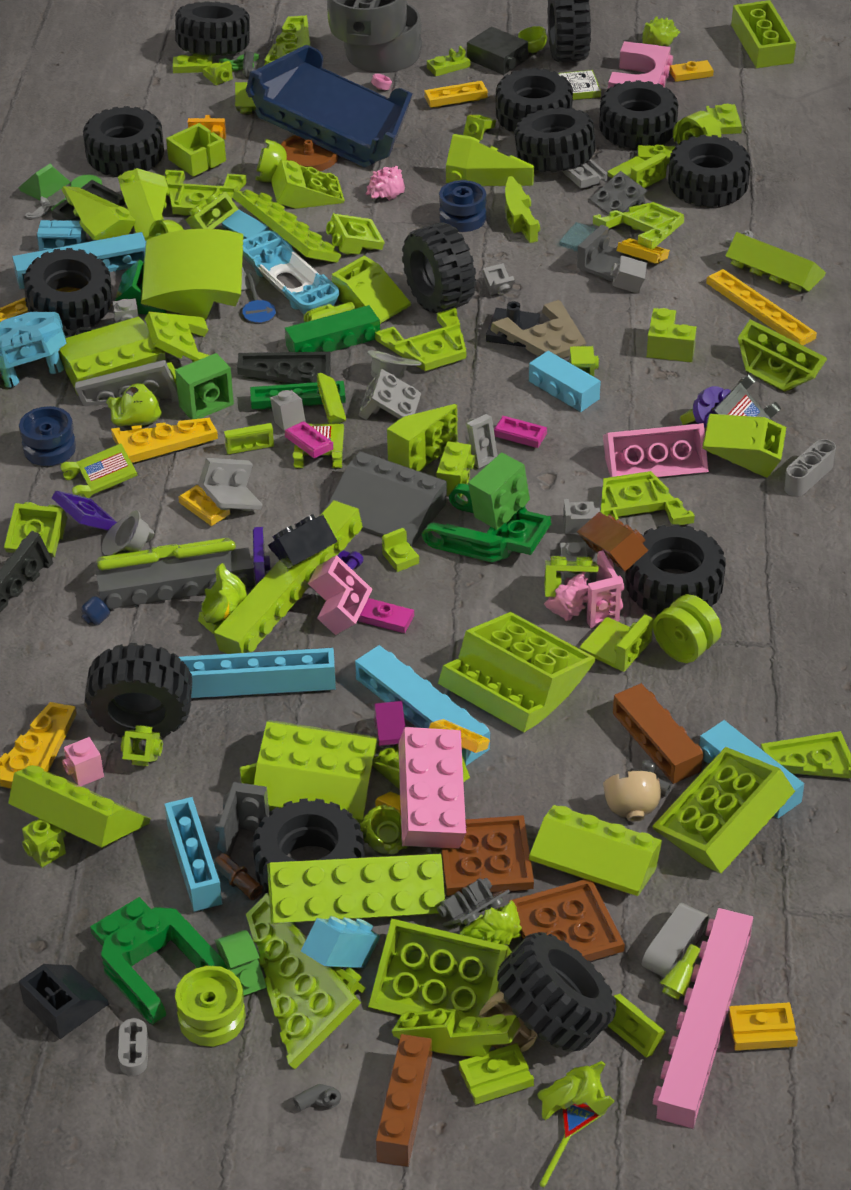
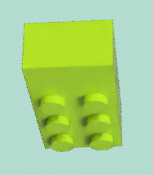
M770 0L733 5L731 26L756 68L794 63L796 42Z

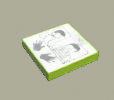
M593 70L559 73L560 76L566 77L572 85L573 100L601 97V89Z

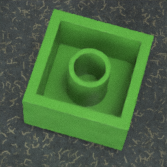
M217 353L175 369L179 407L191 420L203 418L234 405L231 367Z
M502 452L468 482L474 517L496 530L508 522L530 500L525 465Z

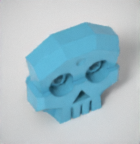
M28 312L0 322V372L5 387H12L10 378L14 386L20 382L14 366L37 359L46 358L51 374L56 373L54 364H56L58 372L64 370L58 351L59 348L67 343L58 313Z

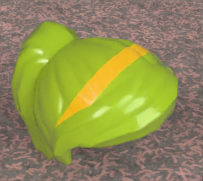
M223 563L218 565L214 571L216 573V582L212 588L205 589L206 596L202 603L201 611L204 614L203 618L206 623L214 624L215 622L225 620L247 596L245 585L236 575L228 571Z

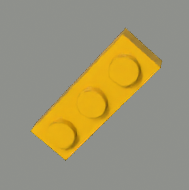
M482 81L424 90V97L429 107H441L442 105L460 104L461 102L478 101L488 98V90Z

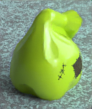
M141 383L129 386L122 397H109L106 400V404L111 410V421L116 426L149 425L156 422L162 414L154 394Z

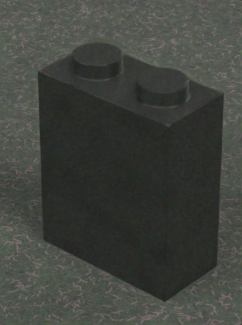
M492 26L467 42V58L471 62L502 75L527 60L529 55L528 41Z

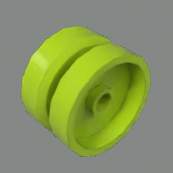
M686 594L680 596L669 608L664 609L653 621L655 639L660 647L678 662H694L721 637L722 627L715 611L704 600L694 595Z
M204 966L184 975L178 983L175 992L178 1022L183 1035L195 1044L212 1047L225 1044L237 1037L244 1027L246 1017L240 979L232 971L220 966Z

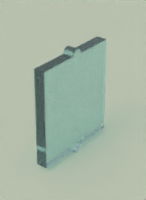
M576 222L561 239L559 245L578 251V245L597 228Z

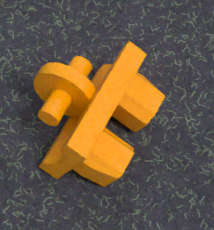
M205 115V118H188V128L200 123L211 130V133L214 132L221 138L226 139L225 118H211L210 115Z

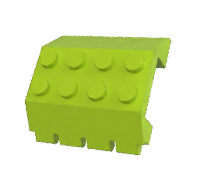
M269 720L266 722L259 752L254 785L267 787L268 805L271 810L276 807L280 809L284 803L289 801L296 803L299 802V799L308 798V801H315V798L325 800L327 804H330V802L338 804L340 810L346 809L352 814V818H355L358 823H362L378 737Z

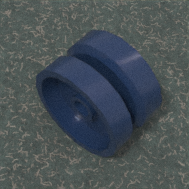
M459 180L447 183L441 188L439 192L440 222L452 225L458 232H470L484 225L486 221V191L484 187L473 181Z
M44 406L29 411L20 419L19 430L22 438L23 453L25 458L31 463L40 466H53L65 462L75 453L76 441L73 434V421L70 414L64 409Z

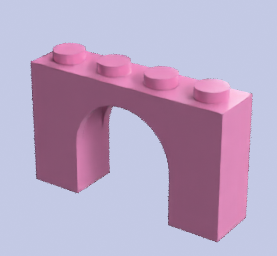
M624 41L620 50L619 69L645 72V74L635 75L612 72L608 82V89L618 83L623 84L625 81L635 82L636 80H641V82L651 81L654 84L659 83L665 87L666 77L668 78L670 66L673 64V55H670L671 47Z

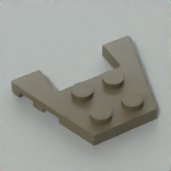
M560 300L543 305L542 313L551 320L549 322L522 330L507 317L492 322L490 329L496 334L499 331L506 334L507 340L513 343L519 341L526 345V350L537 356L550 351L560 358L570 356V347L586 346V341Z

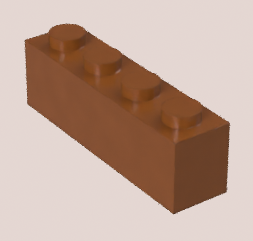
M598 512L577 531L592 551L597 554L599 551H604L607 558L611 559L614 565L624 571L648 551L643 544L646 540L636 529L633 530L629 525H624L619 519L615 520L610 514L606 516Z
M642 683L614 695V716L673 784L701 772L702 759L704 757L701 747L689 738L686 730L674 721L670 712L659 704L655 695L648 691Z
M405 1034L400 1036L376 1138L377 1162L409 1167L432 1063L431 1038Z

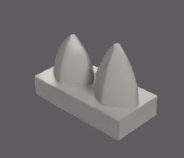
M487 414L476 419L470 418L466 422L469 436L466 444L471 445V455H475L474 466L477 468L489 464L498 456L492 417Z

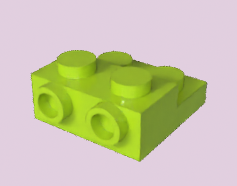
M333 213L331 220L326 225V233L332 236V244L338 247L339 251L344 254H360L362 247L368 250H382L385 244L372 219Z
M25 502L24 504L15 503L4 545L5 551L14 553L21 541L31 531L40 534L50 556L55 557L59 539H63L68 518L65 510L57 505L39 506L32 502Z

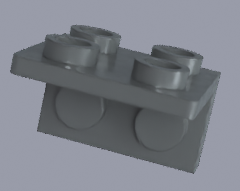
M600 225L578 245L577 268L613 282V276H610L611 269L614 263H618L621 255L637 260V257L618 252L616 248L608 246L610 242L608 237L609 227Z
M233 782L230 793H225L222 815L218 814L215 824V830L219 832L217 847L222 853L229 857L231 856L240 829L255 831L265 816L269 817L267 787Z

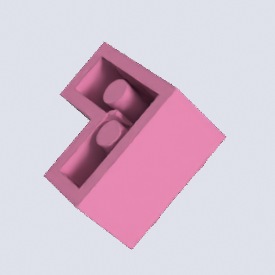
M337 555L317 566L308 582L326 600L317 619L335 635L356 624L372 591V588Z

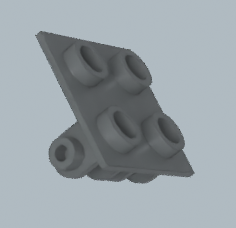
M620 171L597 191L590 200L609 215L611 211L615 210L624 213L632 205L645 204L643 195L647 190Z
M481 878L477 879L467 887L462 888V893L457 891L455 895L440 902L437 910L442 917L446 916L448 918L442 925L453 924L455 927H458L462 924H469L480 917L478 911L480 913L503 903L502 896L509 893V889L491 894L489 890L492 888L490 881L487 878L483 880Z

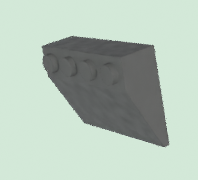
M360 451L348 464L328 506L335 500L358 508L363 526L361 530L380 537L404 528L407 531V542L412 547L422 535L427 525L434 520L446 505V481Z

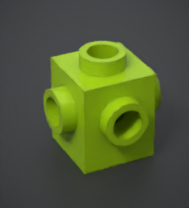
M136 726L135 730L125 731L121 741L122 759L132 760V765L148 766L149 762L157 761L158 756L162 754L163 740L160 739V733L152 732V727ZM143 740H146L145 750L141 747Z
M40 818L22 828L24 836L22 846L25 852L30 857L32 856L41 867L66 854L63 840L66 835L63 829Z

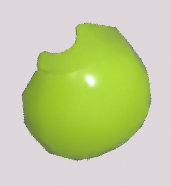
M532 26L518 33V38L528 41L529 53H536L542 50L547 43L544 27Z

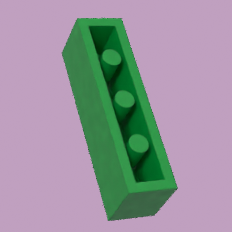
M368 305L285 328L286 347L289 352H332L376 340L375 332L380 331V319L371 306Z

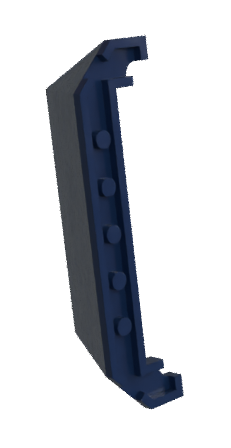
M304 45L256 70L250 71L246 92L248 97L252 98L259 118L305 140H312L314 144L363 167L390 156L413 94L402 88H396L391 92L390 97L387 98L322 68L323 56L321 52L309 45Z

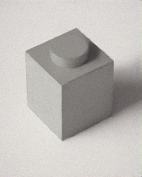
M621 255L618 263H614L611 269L610 276H613L612 286L638 293L645 280L647 263Z
M292 390L281 391L278 395L270 397L274 421L281 429L285 431L303 421L306 422L302 398Z

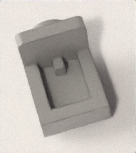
M504 263L483 268L481 272L490 295L508 293L515 282L513 276H508Z

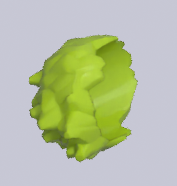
M656 16L649 23H645L642 43L658 46L665 45L668 47L680 31L674 26L673 20H668L667 17L665 19H658V16Z
M380 805L371 809L365 815L363 822L360 823V827L363 832L364 842L371 849L382 854H395L399 850L407 848V846H402L401 816L398 810L387 805Z
M511 900L507 905L495 910L491 907L485 910L484 915L481 914L476 920L466 925L460 932V935L509 945L512 938L521 936L519 932L522 927L520 926L515 903Z

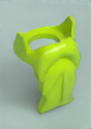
M600 1061L591 1066L575 1067L566 1073L565 1077L556 1080L550 1087L540 1090L537 1095L542 1101V1118L547 1120L561 1108L567 1109L573 1104L580 1105L585 1102L598 1115L606 1113L607 1109L614 1103V1100L610 1096H605L600 1082V1074L605 1067V1063Z

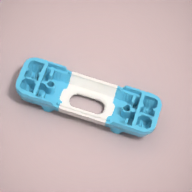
M264 231L243 240V256L246 261L255 268L258 276L265 277L290 301L293 309H299L305 315L307 311L326 304L334 306L339 296L338 287L324 274L320 275L276 232ZM284 272L291 273L302 283V286L287 288L276 277Z

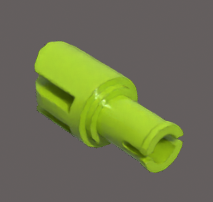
M350 301L335 307L331 304H326L307 311L303 321L308 322L353 310L355 306Z

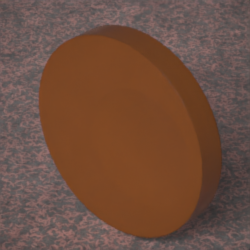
M293 135L281 143L287 152V160L294 161L304 167H313L317 171H323L332 167L339 158V155L314 144L312 140H305L297 135Z

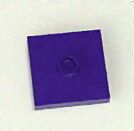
M55 491L52 499L79 524L110 530L117 523L90 498L62 491Z
M254 527L255 586L264 578L266 571H270V555H265L263 527Z

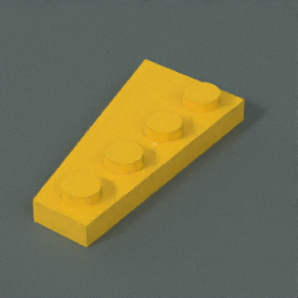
M210 418L178 421L177 425L172 426L165 422L156 423L154 428L142 429V425L131 426L132 430L120 431V428L111 429L116 445L122 444L132 463L218 439V432Z
M50 702L30 724L29 731L17 738L13 749L8 754L4 753L0 757L1 787L11 788L14 773L31 765L39 766L44 771L49 772L77 715L76 706Z

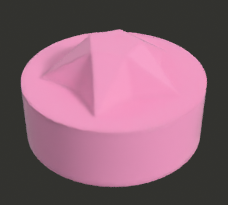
M374 74L371 83L379 90H389L392 81L385 75Z

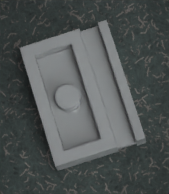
M591 159L585 164H580L577 168H569L566 171L561 170L580 188H588L591 185L598 184L599 180L607 181L608 173Z

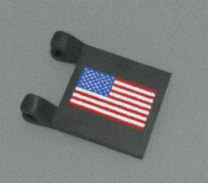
M749 373L746 377L740 379L738 384L712 412L722 415L753 416L771 419L780 411L781 407L777 402L768 405L764 410L747 391L756 381L755 376Z

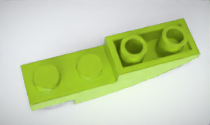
M510 176L505 187V215L508 225L513 233L522 232L529 243L537 242L540 224L532 216L529 209L531 207V199L528 194H525L521 184L517 183L513 176Z
M438 1008L425 1012L408 1011L402 1013L392 1030V1034L400 1039L401 1034L431 1038L432 1051L459 1056H487L492 1045L510 1044L520 1027V1022L516 1015L504 1016L502 1014L492 1017L476 1018L471 1016L461 1019L457 1009L444 1010Z

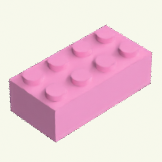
M404 727L398 743L402 846L459 848L466 834L461 730Z

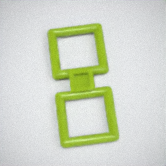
M230 538L181 545L170 544L151 547L148 550L102 556L96 562L100 570H109L154 563L159 558L176 556L180 559L232 551L235 549L236 544Z

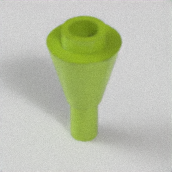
M690 944L682 960L662 979L659 984L664 987L662 990L664 994L675 1000H679L680 996L685 998L692 976V966L701 950L700 948Z

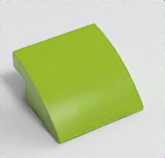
M188 229L169 232L147 239L145 243L141 304L188 316L203 317L205 320L214 301L236 307L241 296L243 234L219 229Z
M509 612L466 630L459 658L443 665L438 684L518 730L526 732L544 720L571 694L592 667L596 658L518 615Z

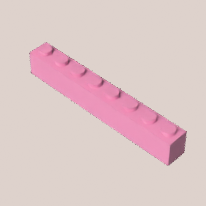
M718 908L715 919L710 918L708 921L706 936H709L708 942L702 941L698 957L702 959L701 965L695 964L691 982L695 984L693 988H687L684 999V1006H687L686 1013L680 1011L676 1030H680L678 1037L672 1036L668 1054L672 1055L670 1062L665 1060L661 1072V1079L664 1080L662 1087L657 1086L654 1093L653 1105L657 1106L656 1119L694 1129L750 940L753 916Z

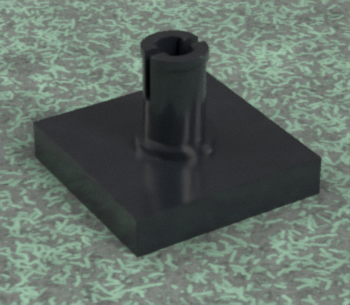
M516 301L508 302L507 309L496 307L486 332V342L526 347V345L519 341L513 343L507 340V335L500 331L498 334L490 330L492 322L508 317L522 330H526L539 325L540 314L520 311V303Z

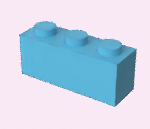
M547 351L529 363V382L576 410L582 412L600 399V380L552 352Z
M330 916L329 919L317 918L301 952L324 966L365 968L380 935L372 931L373 926L361 919H357L355 922L345 917L343 920Z

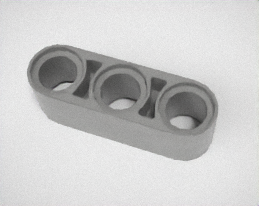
M828 439L818 440L787 467L784 491L788 495L795 497L804 495L833 468L836 451L835 443Z
M681 902L647 948L642 959V967L665 977L682 960L689 945H696L708 925L709 915Z

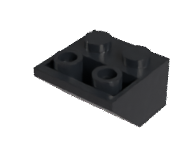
M311 514L294 524L296 529L293 530L292 526H289L272 536L274 541L268 544V546L289 569L338 541L324 515L322 514L315 518L314 514Z
M42 964L19 980L23 1003L59 1039H62L109 1005L108 1000L72 965Z

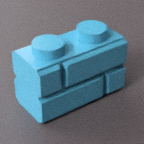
M41 220L37 232L39 251L85 243L86 232L80 226V221Z

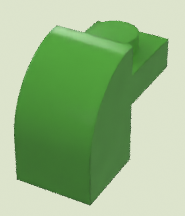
M247 930L214 940L219 956L223 959L227 969L240 979L243 995L267 988L258 962V952Z

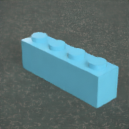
M725 720L700 735L699 746L703 751V760L707 763H711L725 747H728L782 770L795 792L776 812L774 816L777 819L802 802L804 783Z
M193 797L165 803L168 830L193 911L222 905L220 881Z

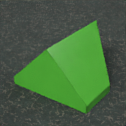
M50 163L33 174L18 188L21 192L40 200L41 196L48 198L71 182Z

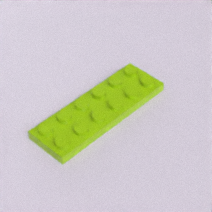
M235 190L232 197L303 255L309 258L338 263L341 254L334 249L335 246L323 241L320 234L310 231L307 224L296 220L297 216L286 212L283 205L273 202L270 195L265 193L258 195L250 190H245L244 192Z
M441 854L272 862L267 864L271 924L316 921L317 918L329 919L330 916L343 920L344 917L362 919L439 914L437 907L440 906L441 901L445 900Z

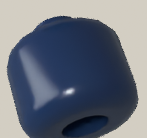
M97 596L91 597L81 606L83 613L81 617L87 624L91 622L94 625H99L110 615L109 608Z

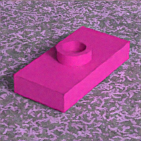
M502 416L494 428V435L498 438L539 448L547 435V427Z
M304 421L285 430V437L313 458L333 450V442Z
M368 598L357 621L405 633L414 618V610Z

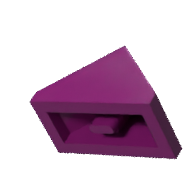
M402 701L375 703L374 722L379 746L399 743L405 727Z

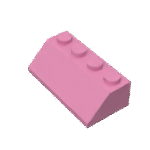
M704 423L606 433L603 435L605 460L610 477L651 471L656 477L709 472L707 451L702 449L705 436Z

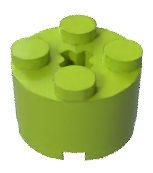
M697 111L675 124L673 129L674 142L677 141L679 145L683 140H688L694 136L700 137V135H718L721 138L722 123L706 111Z

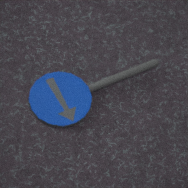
M249 273L248 279L254 301L244 306L242 315L250 323H268L275 317L276 309L270 302L258 300L253 277Z

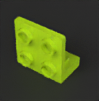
M662 152L647 160L636 156L608 170L607 175L613 178L618 172L622 171L640 186L646 188L666 177L668 156Z
M551 556V560H545V597H556L555 590L561 585V572L556 571L598 572L599 566L597 562H593L592 557H576V561H567L565 556Z
M644 614L638 622H634L629 627L606 617L582 643L580 650L592 655L599 661L625 672L652 641L653 618Z

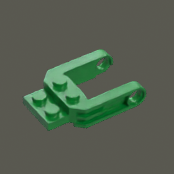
M457 484L449 495L450 503L458 510L474 513L469 485ZM458 493L463 494L464 496H466V498L468 499V501L462 500V499L458 496ZM524 506L498 530L490 527L487 533L451 524L430 523L424 529L422 538L428 546L435 549L495 562L508 558L512 551L532 555L551 526V516L529 512L526 506ZM431 531L438 533L441 539L435 537Z
M140 897L90 926L91 934L103 946L101 958L103 959L104 973L151 1025L166 1016L165 1007L156 993L131 966L164 947L171 940L196 968L220 966L227 969L219 954L176 909L160 907L150 909Z

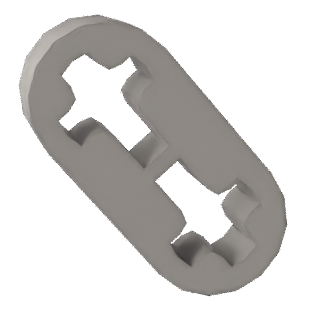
M137 1018L124 1021L119 1029V1064L121 1071L128 1076H136L143 1073L148 1064L147 1027L144 1021ZM132 1031H137L136 1041H131L130 1039ZM131 1053H136L135 1063H129Z

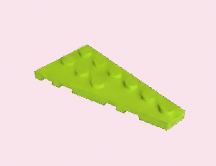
M307 15L287 17L281 34L277 36L276 43L272 45L265 58L264 65L304 45L310 46Z
M266 893L246 913L253 941L257 944L259 950L260 966L264 968L266 975L264 980L274 1015L278 1018L282 1031L280 1036L288 1051L286 1056L288 1064L296 1069L361 1002L331 966H324L301 952L307 938L294 923L271 924L269 895Z

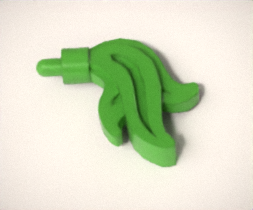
M254 53L253 62L259 60V54ZM244 54L240 55L236 60L220 58L219 62L230 61L232 71L242 70Z

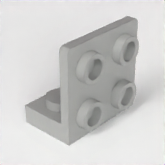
M381 369L368 385L358 415L367 420L372 413L376 414L380 407L399 419L415 414L421 392L396 378L393 374Z
M206 458L198 484L206 492V495L216 503L218 508L223 510L236 508L244 511L262 509L263 504L246 487L253 467L249 460Z

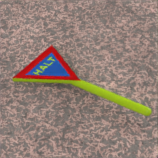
M584 1103L580 1105L573 1104L567 1109H562L565 1135L540 1182L541 1187L546 1186L570 1137L604 1114L598 1115L589 1105Z

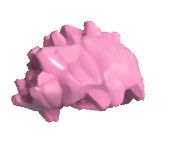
M395 166L392 168L384 167L374 171L367 186L366 195H371L372 199L386 197L388 200L395 199L400 193H404L405 185L401 174L402 170Z
M581 572L572 578H566L564 580L565 585H559L555 590L556 597H549L544 603L546 608L564 618L565 621L571 620L573 616H578L582 609H586V606L583 605V603H587L588 586L586 583L588 578L584 576L586 572Z

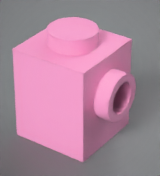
M90 737L64 747L66 758L62 760L64 769L68 775L72 776L77 785L84 786L104 777L101 755Z

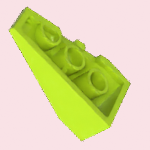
M453 134L446 162V183L467 180L476 182L481 186H506L508 177L513 176L521 186H532L534 184L533 165L512 155L506 156L498 152V148L493 146L489 148L479 143L480 140L474 137Z
M138 168L126 171L118 176L120 188L130 215L136 220L133 225L135 232H142L146 241L152 238V236H148L152 223L155 220L164 219L162 212L163 209H166L167 203L165 199L166 196H169L170 190L167 180L163 175Z
M62 187L61 190L68 203L75 207L73 211L75 216H79L81 219L79 222L80 226L93 240L129 235L136 222L130 215L129 210L79 187Z

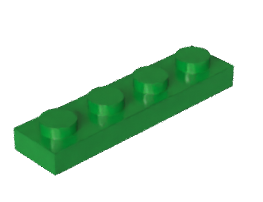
M335 381L341 403H346L344 381ZM317 383L250 387L252 409L272 408L270 397L276 396L285 390H292L302 398L303 406L323 404Z

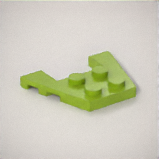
M165 170L170 190L169 197L173 214H181L183 216L191 215L189 211L198 205L203 207L207 204L205 199L214 193L219 195L227 192L232 199L235 190L240 191L247 183L246 175L227 174L223 186L183 184L185 179L184 171Z
M651 202L629 207V211L624 213L615 210L610 212V216L602 218L600 214L594 215L593 224L597 226L604 225L609 228L621 223L630 225L632 229L645 232L638 235V244L654 249L684 223V214Z
M456 308L437 313V321L443 328L404 339L394 326L375 332V338L379 343L403 358L420 361L422 364L416 366L424 371L466 359V347Z
M148 312L145 321L155 347L180 359L182 356L191 359L192 362L210 356L198 352L192 333L205 337L209 329L203 317Z
M651 471L603 478L600 512L606 516L610 514L617 520L619 519L618 516L665 510L671 525L694 523V513L691 510L687 511L683 507V502L679 498H674L669 493V488Z

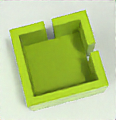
M200 123L166 138L168 160L193 177L208 170V167L214 168L226 161L225 140L214 132L211 133V130Z

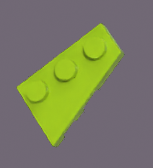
M841 731L761 744V749L793 774L851 778V753Z

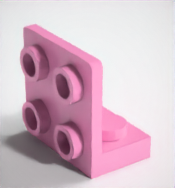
M599 551L597 554L599 568L596 582L588 583L587 623L590 628L599 626L606 617L619 621L620 610L623 609L621 591L624 590L623 579L620 575L617 576L612 560L607 558L604 551Z

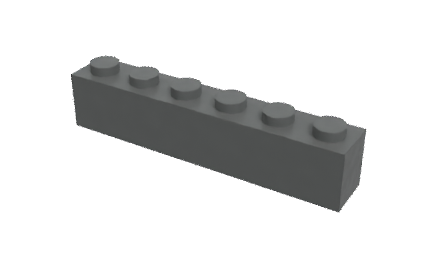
M249 547L109 570L96 571L100 599L109 609L203 595L205 594V589H211L216 582V573L214 571L221 563L225 565L228 571L242 581L245 588L254 587V569Z

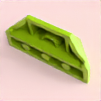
M751 319L737 338L746 372L752 373L755 377L784 392L814 379L827 360L825 356Z

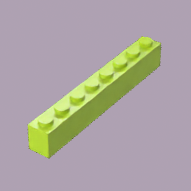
M334 500L322 514L338 542L289 569L279 560L214 631L219 651L226 654L251 653L256 649L257 645L272 631L273 627L310 587L308 582L316 567L330 558L338 556L354 536L361 531L363 526L358 508Z

